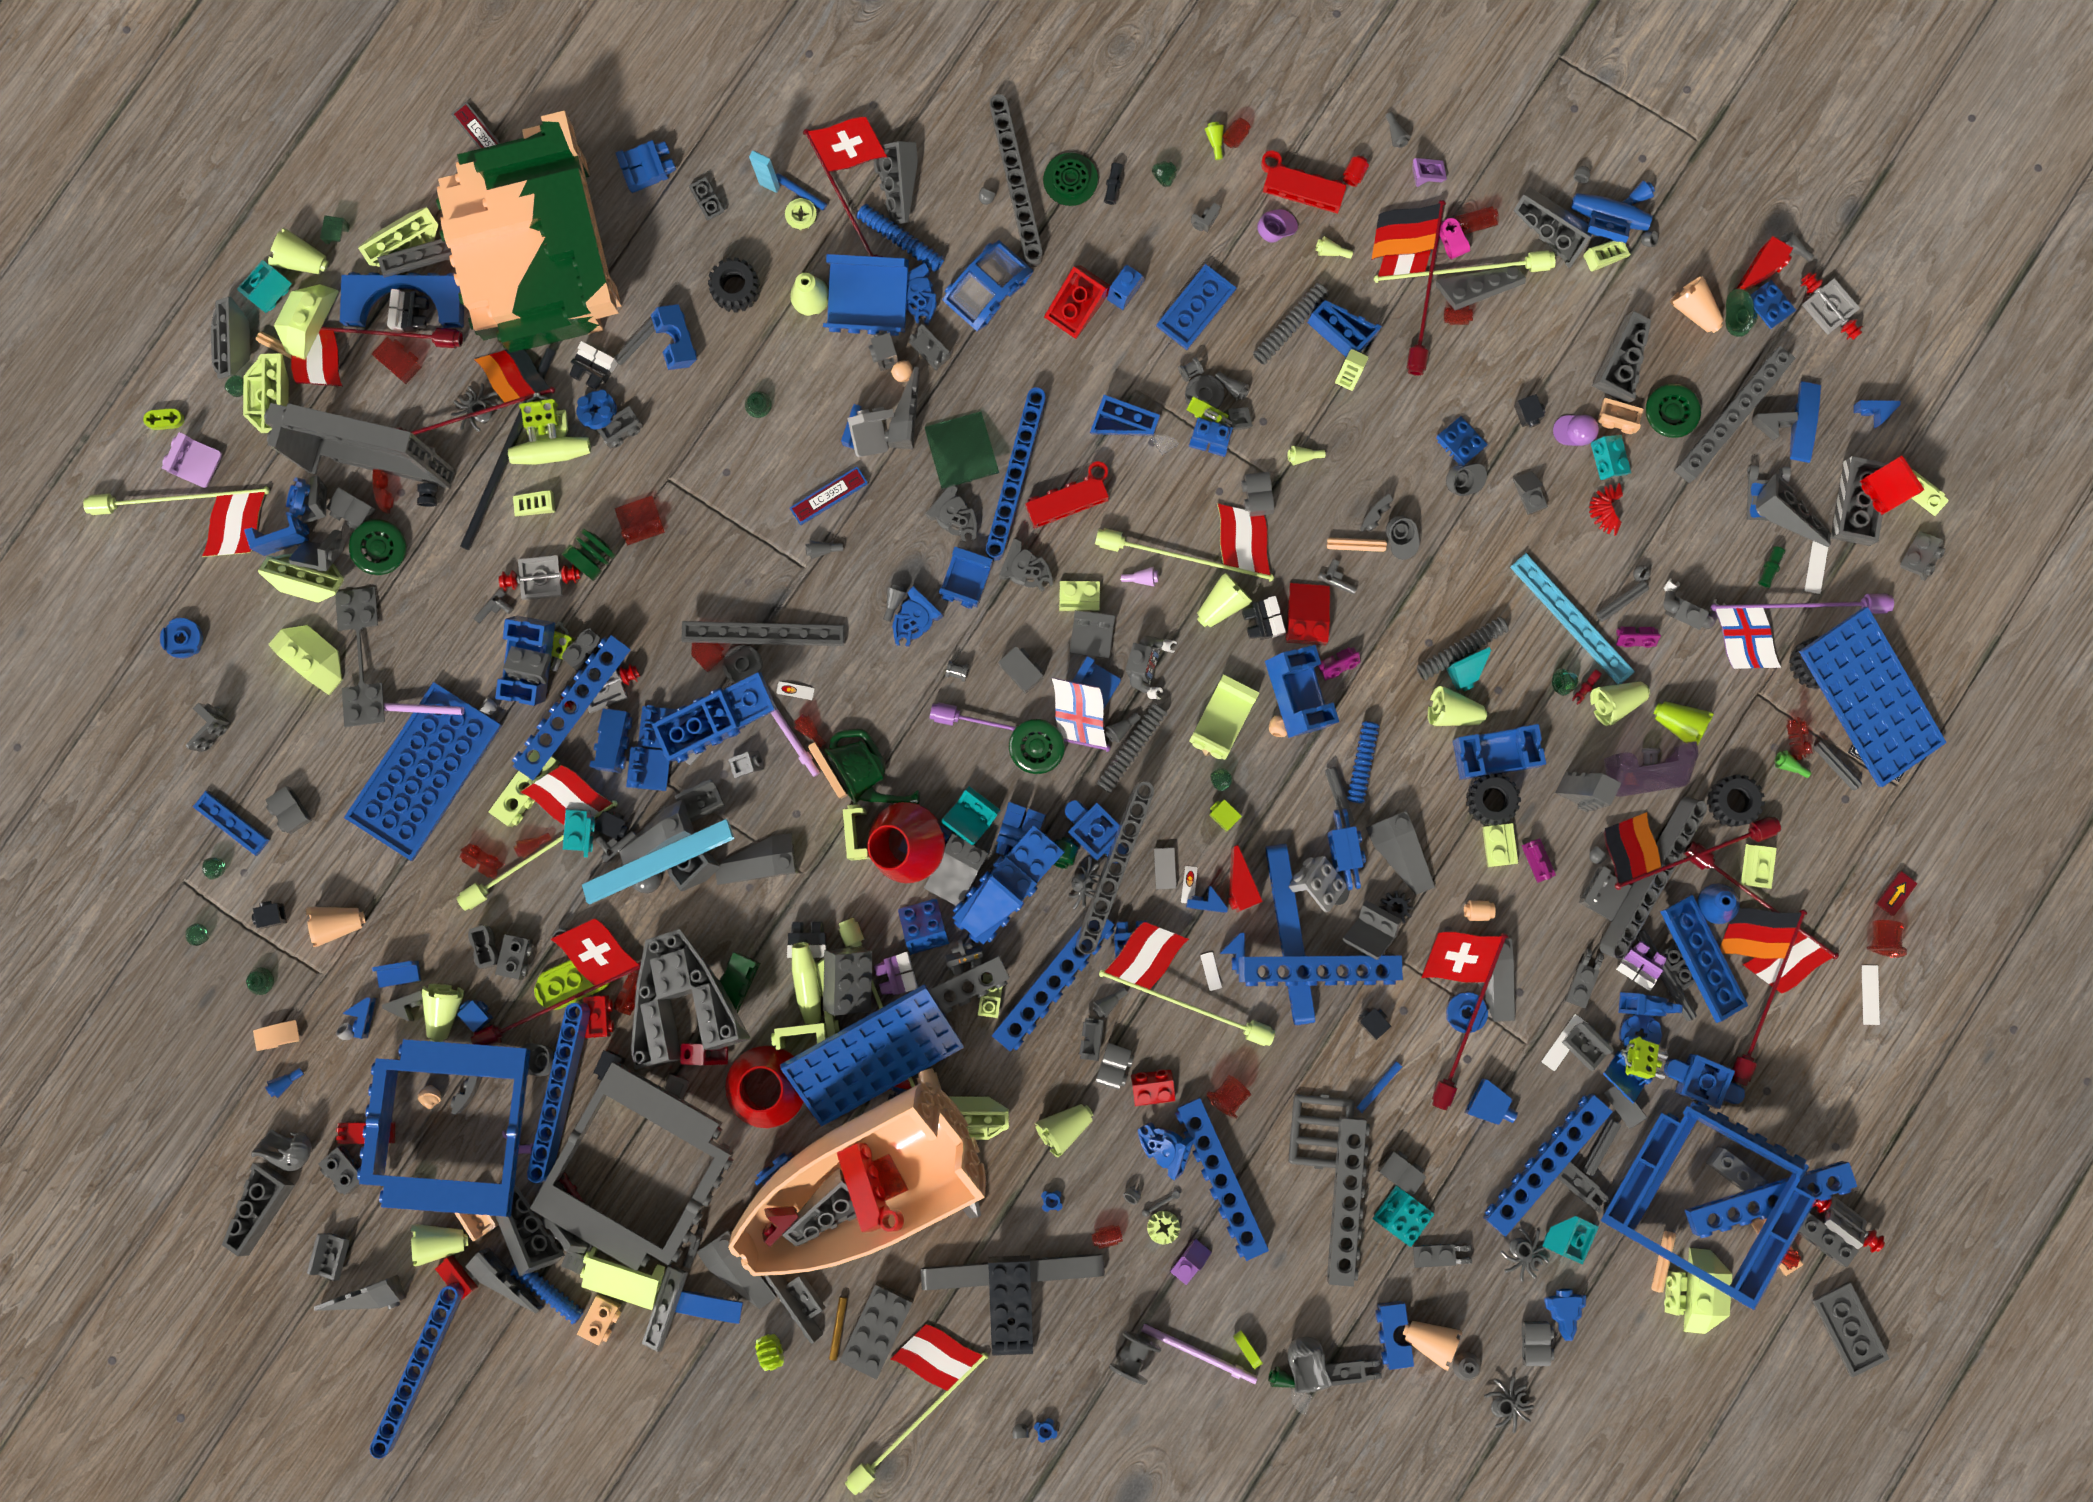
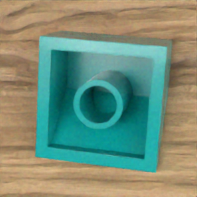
M262 260L237 290L263 312L267 313L275 308L277 300L281 296L288 293L292 283Z

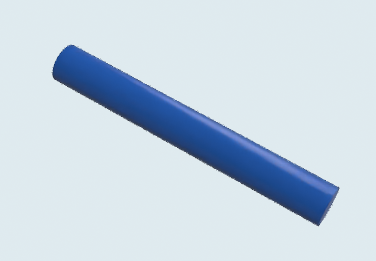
M776 174L780 184L802 198L809 200L824 211L827 204L783 175Z
M1395 1062L1356 1107L1361 1113L1365 1111L1402 1066Z

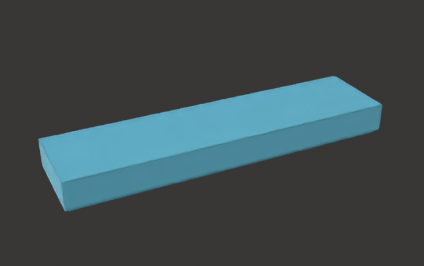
M752 151L749 158L759 185L777 193L780 185L770 158Z

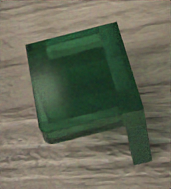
M325 215L320 239L325 244H330L331 241L340 242L342 233L349 232L350 224L344 218Z

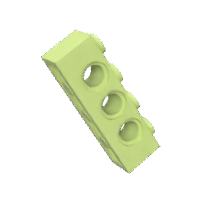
M533 750L528 759L531 762L537 761L539 753ZM551 756L542 768V774L533 781L518 771L489 810V813L509 827L517 826L523 819L522 814L526 808L530 809L535 800L520 792L525 783L531 785L559 767L560 761ZM517 799L518 807L512 810L510 803L512 800Z

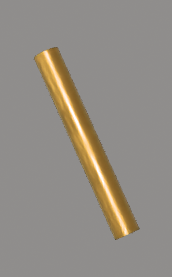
M839 1297L829 1355V1360L837 1361L847 1303L846 1297Z

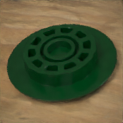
M1064 153L1049 162L1044 171L1043 184L1047 194L1055 202L1065 206H1076L1092 197L1098 185V174L1093 163L1085 156L1077 153Z
M1673 383L1665 384L1655 389L1649 396L1646 403V417L1650 426L1660 435L1669 438H1680L1688 435L1697 427L1701 418V405L1696 394L1688 387Z
M373 519L360 524L353 531L349 540V553L352 561L360 570L371 575H385L393 572L402 564L406 555L407 547L404 535L397 526L385 520ZM369 534L373 535L371 538H367ZM368 556L372 558L371 561L367 559Z
M1027 720L1018 725L1010 736V756L1016 766L1027 773H1047L1056 768L1064 756L1065 742L1063 735L1054 724L1046 720Z

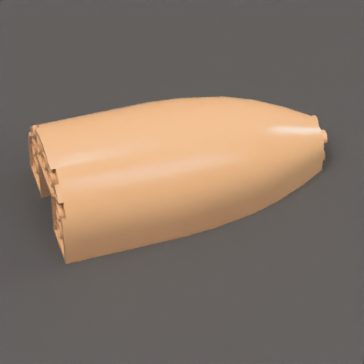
M924 1082L837 1127L807 1146L784 1164L759 1190L732 1231L728 1247L730 1252L734 1256L742 1258V1266L753 1276L782 1275L828 1268L893 1245L985 1198L986 1176L984 1164L979 1161L977 1153L980 1150L975 1138H970L968 1123L945 1092L940 1088L935 1090L932 1083ZM856 1143H866L872 1152L873 1164L878 1170L880 1185L885 1192L886 1204L890 1210H898L904 1217V1224L900 1230L887 1232L879 1228L872 1232H861L856 1217L851 1221L846 1220L837 1224L838 1227L832 1230L829 1228L819 1233L818 1237L797 1247L782 1235L771 1247L764 1243L763 1229L768 1223H772L765 1215V1208L794 1206L798 1213L822 1183L838 1168L841 1169L837 1152ZM892 1214L888 1219L891 1227L895 1224V1217Z

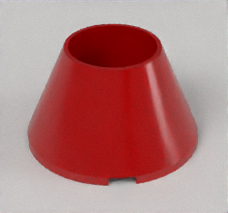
M911 802L893 804L882 810L874 819L868 837L869 856L880 872L889 879L900 883H915L932 875L939 867L945 851L944 832L941 831L937 818L925 807ZM893 828L900 831L907 841L908 852L903 862L896 859L889 848V835Z
M759 1046L744 1052L732 1064L726 1078V1097L732 1111L743 1122L758 1128H773L790 1121L800 1111L804 1101L780 1068V1064L794 1057L791 1053L783 1049L776 1050L775 1046ZM758 1068L772 1071L780 1081L781 1094L778 1101L772 1107L756 1105L747 1094V1080L751 1073Z

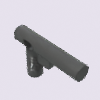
M1333 559L1327 573L1320 572L1317 579L1354 595L1357 587L1341 580L1343 574L1336 571L1340 562ZM1330 575L1331 581L1326 580L1325 577Z
M499 588L473 619L480 624L491 610L497 613L502 608L506 613L510 614L514 608L502 599L506 593Z
M631 830L620 841L617 842L612 838L608 843H606L607 841L601 835L597 837L595 841L605 852L601 856L602 860L605 863L610 860L636 834ZM608 849L613 850V854L610 856L608 854Z
M698 1226L696 1233L692 1234L689 1240L691 1246L683 1266L691 1268L705 1228Z

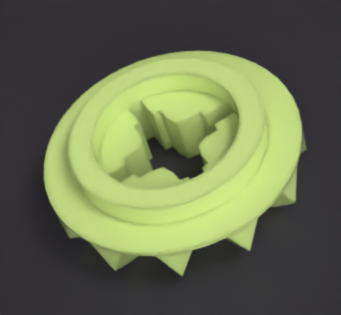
M799 198L787 205L785 218L792 228L799 230L809 229L815 223L817 216L816 208L809 200ZM802 207L804 214L807 215L803 216V219L800 221L796 214H799Z
M1159 1211L1153 1214L1148 1221V1234L1156 1243L1163 1245L1172 1243L1179 1235L1180 1223L1171 1212ZM1159 1220L1165 1225L1172 1223L1167 1228L1168 1236L1163 1231L1156 1233L1160 1228Z

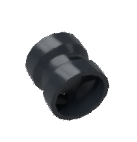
M431 483L417 484V491L419 492L417 505L423 507L437 506L435 493L438 491V485Z

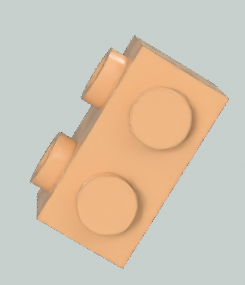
M601 1294L597 1295L577 1335L598 1346L603 1341L607 1342L612 1333V1330H610L612 1323H617L622 1312L619 1309L622 1305Z

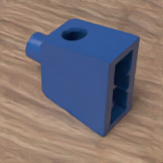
M1126 265L1110 286L1107 300L1121 310H1124L1144 283L1143 275L1129 265Z
M1484 1078L1480 1081L1464 1112L1497 1125L1501 1123L1502 1119L1513 1123L1518 1115V1112L1509 1108L1512 1099Z

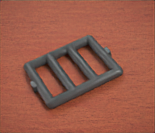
M1320 1094V1096L1294 1095L1289 1163L1314 1166L1315 1169H1323V1167L1335 1168L1336 1160L1297 1156L1298 1144L1337 1148L1338 1139L1299 1136L1300 1123L1339 1127V1119L1300 1115L1301 1103L1346 1107V1116L1354 1117V1100L1329 1097V1095ZM1352 1135L1348 1138L1350 1144L1352 1143ZM1350 1156L1347 1158V1164H1350Z

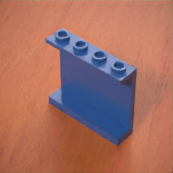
M827 254L826 262L830 263L827 323H823V327L829 328V332L841 333V329H848V333L860 334V330H868L867 334L875 335L880 331H886L890 333V336H899V332L905 333L909 260L905 258Z

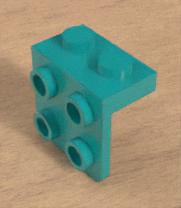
M968 786L958 802L943 817L942 823L969 844L974 845L992 825L1001 810Z

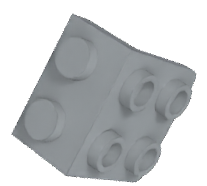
M884 407L872 409L873 412L871 413L869 409L857 411V416L847 418L857 457L888 451L882 420L894 417L893 409L884 410Z
M1321 856L1306 859L1303 862V867L1293 876V881L1288 887L1292 892L1307 890L1324 912H1329L1345 890L1346 883L1327 858Z

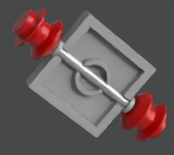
M1811 272L1801 279L1803 284L1800 286H1806L1808 288L1806 293L1814 292V295L1804 302L1802 306L1827 335L1839 325H1844L1841 328V333L1846 332L1848 334L1846 339L1851 338L1854 340L1862 333L1860 329L1863 326L1858 327L1856 325L1857 319L1849 321L1848 318L1857 312L1860 307L1835 278L1821 288L1823 279L1817 280L1815 278L1817 272L1815 274Z
M558 555L518 559L519 576L513 570H511L510 575H506L505 571H502V575L499 576V585L503 587L504 591H507L508 587L511 586L513 590H516L518 584H520L522 600L563 596L561 579L566 584H569L570 580L578 583V579H581V571L574 564L572 568L564 565L561 570Z
M629 664V668L626 670L621 667L619 675L617 670H615L589 705V713H594L628 698L622 682L628 686L633 679L638 682L640 673L636 665L632 667ZM595 668L590 669L589 677L593 680L599 679V670ZM579 685L580 691H577L578 695H587L588 688L585 685ZM567 701L564 706L572 710L575 703Z
M1835 1196L1824 1201L1816 1199L1813 1207H1818L1817 1212L1826 1211L1824 1224L1829 1230L1841 1236L1846 1243L1853 1245L1857 1249L1869 1245L1871 1253L1879 1252L1884 1247V1236H1876L1877 1231L1875 1229L1866 1231L1867 1221Z

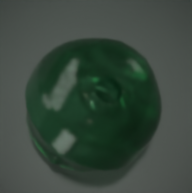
M238 375L231 376L225 382V390L234 397H242L244 379Z
M1219 768L1210 774L1214 788L1219 791L1227 789L1232 784V776L1224 768Z
M207 858L203 861L202 871L209 880H214L224 874L225 864L220 858Z
M194 923L186 929L185 938L190 945L199 946L209 939V934L204 925Z

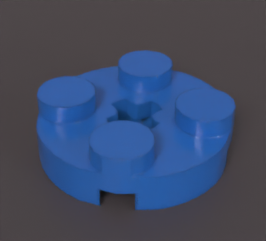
M605 390L591 392L586 396L580 397L577 401V417L584 426H588L590 429H601L609 425L613 414L616 415L617 405L614 399ZM601 407V408L598 409V412H597V413H594L593 410H594L595 408Z
M295 477L293 481H297L295 486H290L287 496L286 507L290 508V513L286 512V516L293 515L297 518L298 515L303 516L305 504H303L304 497L309 494L310 485L306 484L305 479Z
M176 618L168 622L169 624L166 628L162 629L160 643L169 655L184 659L200 652L203 634L198 624L186 618ZM181 633L186 636V640L183 643L177 641V637H180Z
M1466 992L1458 993L1451 998L1446 1008V1020L1453 1029L1466 1033L1471 1017L1467 1016L1465 1019L1462 1010L1469 1007L1473 1015L1479 999L1478 995ZM1483 1000L1470 1033L1480 1030L1487 1021L1488 1010Z
M1634 1014L1622 1022L1619 1029L1620 1041L1626 1049L1629 1041L1638 1037L1635 1033L1640 1031L1641 1028L1643 1033H1645V1037H1642V1040L1659 1045L1662 1038L1660 1024L1649 1015Z

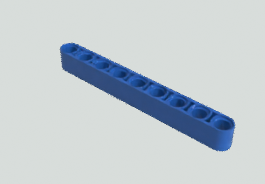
M1032 388L1026 398L986 545L987 556L993 559V561L1003 558L1045 406V393L1041 388ZM1034 395L1042 397L1040 402H1033L1031 398ZM1028 414H1035L1037 418L1034 421H1028L1026 416ZM1027 432L1032 437L1029 440H1023L1021 435ZM1023 451L1027 455L1024 459H1018L1015 456L1016 453ZM1018 470L1021 472V476L1013 478L1010 475L1011 472ZM1013 489L1016 491V495L1008 497L1005 494L1006 491ZM1003 508H1008L1011 510V514L1003 516L1000 514V511ZM998 527H1003L1006 529V532L1003 535H997L995 530ZM991 547H1000V553L992 554L990 552Z
M1284 843L1266 846V858L1282 956H1305L1295 892H1292L1288 887L1293 879L1287 845ZM1299 966L1298 974L1302 977L1305 971L1302 966ZM1298 982V986H1287L1294 1025L1315 1023L1310 986H1305V982Z
M571 1003L565 1009L527 1170L528 1179L533 1183L546 1181L556 1162L590 1017V1007L586 1003ZM577 1007L580 1009L579 1016L575 1013ZM572 1027L575 1029L574 1037L571 1035ZM568 1047H569V1049H570V1051H571V1054H570L569 1057H568L567 1054H566V1049H567ZM563 1067L566 1070V1075L564 1077L561 1073ZM558 1087H559L560 1090H561V1095H560V1097L557 1095V1088H558ZM553 1107L556 1109L555 1117L552 1114ZM548 1128L552 1131L551 1137L547 1134ZM543 1148H545L547 1151L546 1157L542 1153ZM539 1168L542 1170L541 1177L538 1175Z
M451 1283L444 1287L436 1299L370 1445V1453L374 1458L380 1459L385 1457L394 1449L463 1297V1287L459 1283ZM449 1289H451V1290L454 1291V1293H455V1298H454V1299L451 1298V1297H449V1295H448V1290H449ZM440 1308L446 1311V1318L440 1315ZM431 1327L437 1330V1337L432 1335ZM423 1346L428 1348V1356L422 1352ZM414 1366L419 1367L420 1375L414 1372ZM405 1385L411 1387V1394L406 1392ZM397 1404L402 1406L403 1413L396 1409ZM388 1423L394 1426V1432L388 1429ZM379 1442L385 1445V1451L380 1449Z

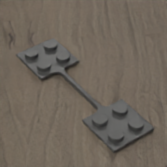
M370 587L337 592L335 598L338 631L350 629L356 631L360 682L357 686L342 688L344 727L385 722L382 683H364L361 630L365 627L378 626L376 588Z

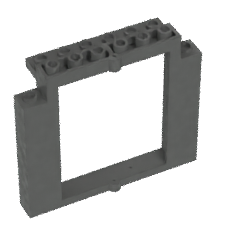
M270 403L269 408L265 411V423L272 428L267 435V445L308 473L317 474L321 456H326L338 463L423 483L436 484L448 489L451 488L455 469L435 453V448L426 446L411 432L293 404H287L286 407Z
M612 1062L577 1126L569 1136L568 1142L530 1209L635 1271L647 1266L651 1259L648 1256L649 1254L667 1265L673 1263V1261L677 1262L683 1252L680 1250L683 1243L687 1244L693 1234L691 1232L693 1225L697 1226L703 1217V1214H701L704 1206L708 1207L713 1199L712 1191L714 1188L718 1189L724 1179L721 1175L724 1170H729L734 1161L732 1159L734 1153L729 1150L730 1146L725 1143L719 1145L713 1141V1139L717 1140L723 1130L720 1127L723 1122L621 1063ZM607 1096L714 1157L663 1249L556 1187Z

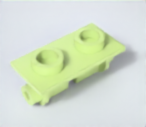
M1668 1270L1664 1301L1666 1313L1679 1316L1684 1315V1311H1686V1295H1681V1291H1687L1688 1277H1686V1272Z

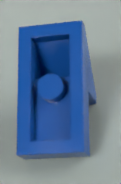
M1860 400L1854 405V413H1861V416H1871L1874 414V428H1876L1901 405V401Z
M1211 886L1208 888L1207 901H1203L1204 897L1192 896L1191 899L1186 901V908L1227 913L1228 911L1226 905Z
M1239 933L1219 953L1235 954V958H1232V970H1235V974H1239L1238 958L1245 957L1244 933Z
M367 997L343 1012V1014L358 1017L352 1029L355 1038H368L376 998Z

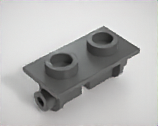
M1085 1018L1082 1031L1085 1041L1081 1040L1080 1059L1099 1061L1104 1020Z

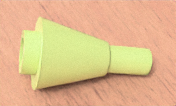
M1325 236L1322 240L1319 239L1316 245L1318 256L1340 255L1351 259L1353 251L1341 248L1340 245Z
M1292 446L1291 450H1288V461L1293 466L1313 458H1325V450H1312Z

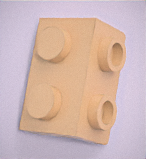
M1604 398L1597 422L1602 423L1603 427H1615L1622 429L1621 431L1624 433L1633 434L1641 427L1640 420L1643 409Z
M455 1213L472 1241L486 1235L499 1225L495 1216Z

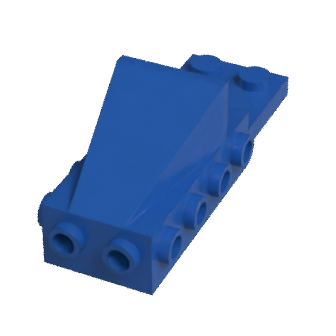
M758 672L724 690L721 688L715 689L710 692L711 695L705 698H697L693 701V704L682 706L676 709L675 713L664 715L659 718L660 721L652 724L667 761L684 762L689 759L688 755L702 753L706 751V746L710 744L715 746L722 743L724 739L737 736L741 733L740 729L746 727L745 725L777 710L762 673Z
M1033 825L1004 858L1000 856L993 864L995 868L990 873L987 871L981 877L980 885L977 888L974 886L966 894L968 898L964 903L960 901L953 909L955 912L953 914V919L955 920L953 923L961 930L965 928L970 933L969 937L974 942L979 943L980 941L984 944L988 941L990 943L997 935L995 931L999 926L1004 927L1011 919L1009 915L1013 911L1018 912L1024 905V898L1027 895L1031 897L1038 889L1036 887L1038 881L1062 856L1064 850Z

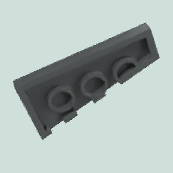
M1510 266L1436 280V287L1453 309L1458 310L1523 285L1526 282V277L1517 266Z

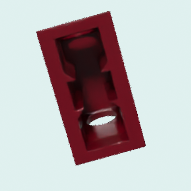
M682 1043L680 1047L681 1064H728V1046L720 1049L703 1050L702 1043ZM705 1051L711 1052L709 1058H705Z

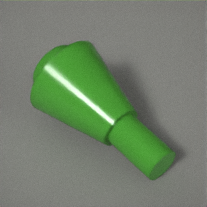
M1787 750L1776 755L1774 760L1776 768L1799 773L1806 778L1811 775V771L1801 766Z

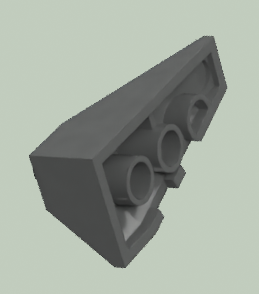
M898 141L882 145L888 158L873 160L875 172L879 174L882 182L879 184L882 191H885L887 198L885 204L889 217L894 222V225L907 223L909 220L918 164L916 142Z
M489 1247L479 1251L465 1266L468 1269V1275L473 1280H478L483 1285L534 1313H538L543 1309L542 1305L519 1280H516L515 1276L510 1275L511 1271Z

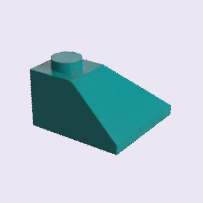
M1490 647L1456 662L1446 669L1457 691L1463 689L1465 692L1475 687L1473 683L1480 678L1491 653Z
M1574 1216L1550 1227L1549 1232L1545 1236L1543 1247L1583 1265L1599 1227Z

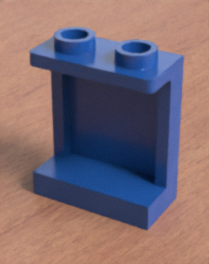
M293 515L287 516L288 528L267 535L252 527L244 530L250 549L263 556L301 544L304 541H309L308 534H310L306 523H303V521Z
M954 547L943 585L939 590L942 599L949 602L959 601L966 608L972 609L973 606L978 608L993 565V559Z

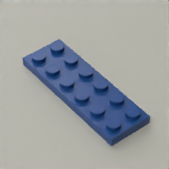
M1688 896L1660 911L1715 1022H1722L1747 1007L1748 1004L1694 896Z

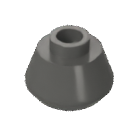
M1462 1352L1453 1361V1371L1461 1380H1473L1481 1371L1480 1360L1471 1352Z

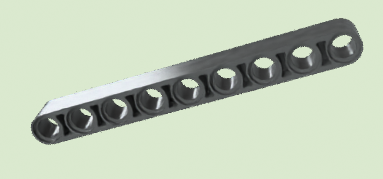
M996 94L990 99V112L1024 259L1027 265L1036 267L1042 262V248L1008 102L1003 95ZM996 104H1002L1003 108L996 109L994 108V106ZM1002 122H1005V123L1008 124V125H1007L1006 127H1004V128H1001V127L998 126V125H999L1000 123H1002ZM1005 141L1012 142L1010 146H1004L1002 143ZM1010 159L1017 161L1014 165L1007 163ZM1013 178H1019L1021 180L1017 184L1011 182ZM1019 196L1025 198L1023 202H1017L1015 199ZM1022 215H1027L1030 217L1027 221H1022L1020 219ZM1026 234H1032L1034 235V238L1031 240H1027L1024 238V236ZM1035 252L1038 254V257L1032 259L1028 255Z
M1138 782L1132 790L1096 886V891L1093 894L1094 897L1091 900L1076 940V947L1083 954L1093 953L1098 945L1154 795V787L1149 782ZM1142 785L1148 787V794L1146 796L1139 794V788ZM1135 804H1139L1141 812L1135 816L1132 813V807ZM1128 823L1134 826V831L1130 835L1126 834L1124 830ZM1124 842L1127 845V850L1125 853L1120 854L1117 847L1120 843ZM1113 862H1118L1120 865V869L1116 873H1112L1110 870V865ZM1106 881H1111L1113 885L1112 890L1109 892L1103 890V884ZM1100 900H1103L1106 905L1103 911L1096 910V903ZM1091 920L1098 921L1096 930L1092 931L1089 929L1088 925ZM1090 939V948L1083 950L1081 947L1082 941Z
M1684 797L1680 801L1656 843L1661 867L1680 860L1706 814L1707 805L1705 802L1691 797ZM1676 866L1636 881L1633 884L1601 941L1600 951L1603 954L1618 960L1626 956Z
M1103 1254L1030 1259L1031 1282L1104 1276ZM988 1262L920 1268L922 1290L989 1285Z

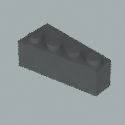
M1635 311L1625 316L1592 384L1593 387L1625 404L1635 400V390L1640 377V366L1643 363L1644 347L1647 344L1651 324L1650 319Z
M1565 772L1555 793L1578 804L1577 808L1589 812V810L1594 811L1610 806L1621 783L1601 773L1587 774L1582 772L1581 776H1579L1577 772Z
M252 1163L250 1169L252 1171L249 1179L245 1182L243 1187L245 1189L241 1200H238L234 1219H231L222 1246L236 1256L250 1255L295 1186V1184L265 1163Z
M514 1186L511 1217H495L519 1276L557 1263L565 1254L557 1248L551 1234H547L542 1227L543 1223L539 1217H535L527 1200L517 1186Z

